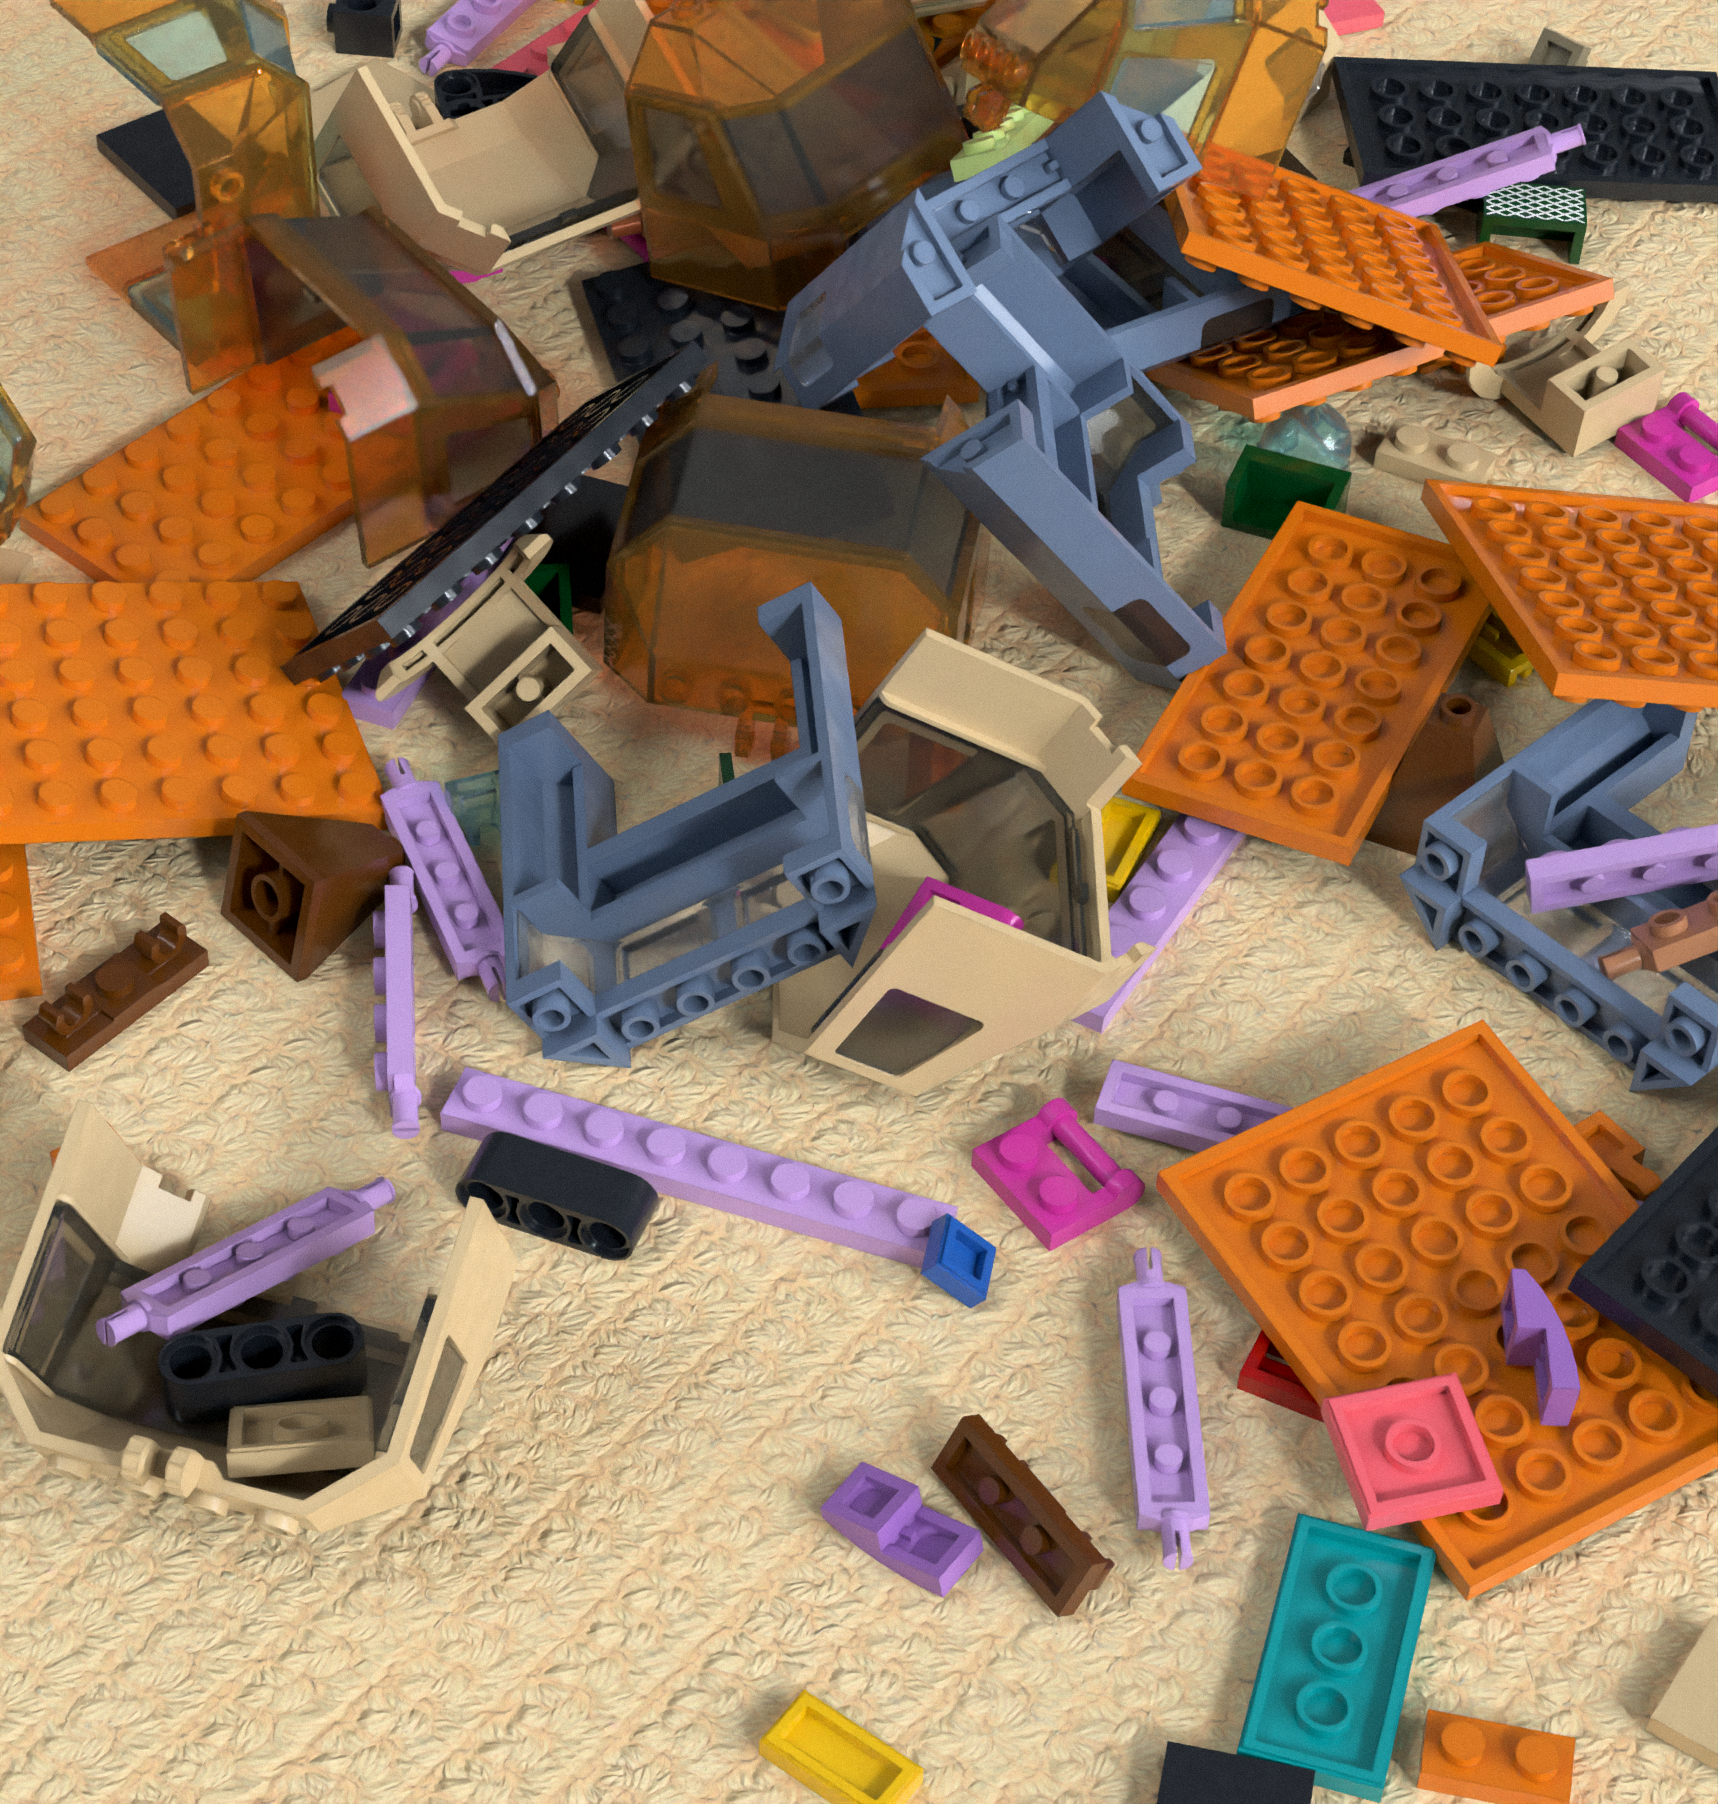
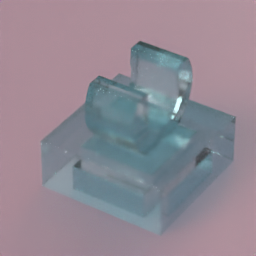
M499 769L444 783L445 801L452 815L455 816L466 841L471 846L480 845V835L499 830L501 835Z

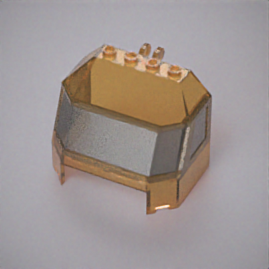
M674 0L668 9L650 19L623 92L652 278L775 311L786 310L791 299L846 251V239L939 172L951 170L950 160L963 149L962 143L970 140L957 106L915 17V11L910 0Z
M375 205L353 216L282 218L276 212L253 214L184 247L179 251V254L163 262L186 386L193 396L255 365L260 367L264 364H272L347 326H350L364 339L311 366V371L318 391L329 386L344 417L334 422L345 443L362 564L367 569L428 539L559 425L557 399L560 397V388L553 374L548 369L542 367L501 318Z
M718 360L700 372L699 377L696 379L697 384L673 403L669 404L666 401L656 409L660 416L647 427L641 440L611 551L606 562L603 662L646 703L738 717L734 754L737 757L748 758L751 755L756 741L755 721L775 723L770 743L771 761L789 753L792 726L797 727L790 661L759 625L757 607L811 581L842 620L853 717L926 627L971 647L985 602L992 533L919 460L924 455L970 428L961 418L963 411L948 394L936 427L933 428L710 394V390L718 375ZM892 720L884 721L870 739L883 740L907 732L909 727Z

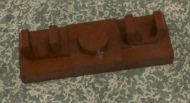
M164 912L160 915V923L147 933L142 930L138 931L134 936V942L123 951L114 954L77 983H68L65 986L66 993L55 1002L50 1004L44 1001L40 1004L38 1014L22 1025L25 1041L70 1072L208 967V950L187 936V929L184 924Z
M980 1414L963 1416L931 1469L1057 1617L1073 1615L1089 1590H1096L1102 1585L1114 1567V1562L1110 1558H1104L1090 1542L1092 1537L1087 1532L1081 1531L1066 1514L1067 1511L1028 1468L1029 1465L1026 1461L1019 1460L1007 1447V1440L1003 1435L996 1434Z

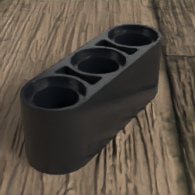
M499 1131L489 1133L483 1139L455 1189L458 1200L465 1208L470 1196L484 1199L498 1224L613 1261L626 1260L632 1255L659 1204L657 1192L642 1177L532 1140Z
M322 1313L187 1332L174 1336L166 1342L159 1352L158 1358L161 1386L167 1412L175 1420L185 1424H205L229 1420L230 1409H233V1406L358 1396L365 1388L368 1376L364 1332L361 1325L353 1317L343 1313ZM333 1357H342V1358H339V1359H336V1360H331V1359H330V1358H333ZM263 1367H271L265 1370H257ZM192 1377H200L194 1380H186Z

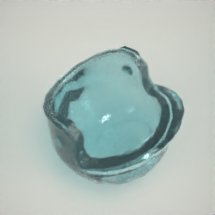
M1326 402L1318 406L1302 404L1281 411L1280 418L1267 422L1260 441L1256 444V447L1350 472L1349 459L1351 455L1352 434L1346 419Z

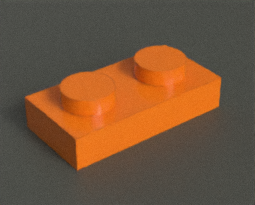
M1428 1709L1423 1728L1416 1788L1494 1804H1570L1576 1738Z

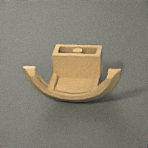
M1621 280L1613 283L1614 299L1593 306V311L1589 314L1576 316L1564 330L1546 344L1528 355L1508 363L1497 364L1494 368L1476 362L1475 367H1466V379L1469 387L1482 398L1495 400L1507 397L1573 458L1617 435L1618 428L1654 412L1666 369L1630 337L1602 352L1593 345L1616 317L1627 297L1631 284L1628 281Z
M528 534L519 538L499 567L467 600L420 642L400 657L388 663L380 671L375 698L379 702L391 698L420 678L433 666L437 665L470 701L465 707L466 711L498 744V734L547 710L556 716L590 684L604 668L524 582L551 548L553 540L548 534Z

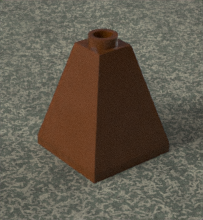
M1441 692L1420 723L1390 783L1388 797L1364 840L1417 856L1423 821L1504 764L1487 706L1477 704L1471 697L1465 694L1453 693L1448 695ZM1495 785L1452 816V818L1487 841L1486 851L1501 821L1495 808L1499 785Z
M254 811L238 813L236 815L220 914L296 982L307 979L385 901V885H390L389 871L396 866L405 865L403 847L395 837L386 836L373 824Z

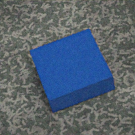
M946 1213L931 1224L920 1274L967 1307L972 1308L986 1300L996 1247L949 1213Z

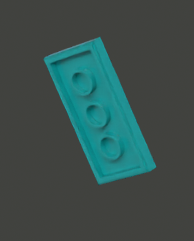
M1298 1513L1236 1755L1315 1770L1313 1784L1315 1786L1377 1803L1381 1802L1436 1559L1434 1549Z

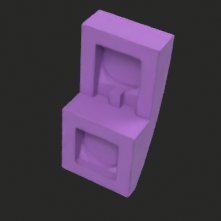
M1512 1268L1500 1306L1506 1365L1534 1366L1540 1425L1568 1426L1581 1389L1571 1344L1561 1320L1539 1284L1526 1269Z
M863 1461L820 1507L822 1517L858 1548L900 1576L942 1598L984 1551L980 1530L923 1506L919 1486Z

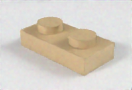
M1395 421L1376 450L1373 468L1423 485L1425 479L1486 484L1494 471L1497 454L1477 448L1470 443L1459 442L1425 431L1418 426Z

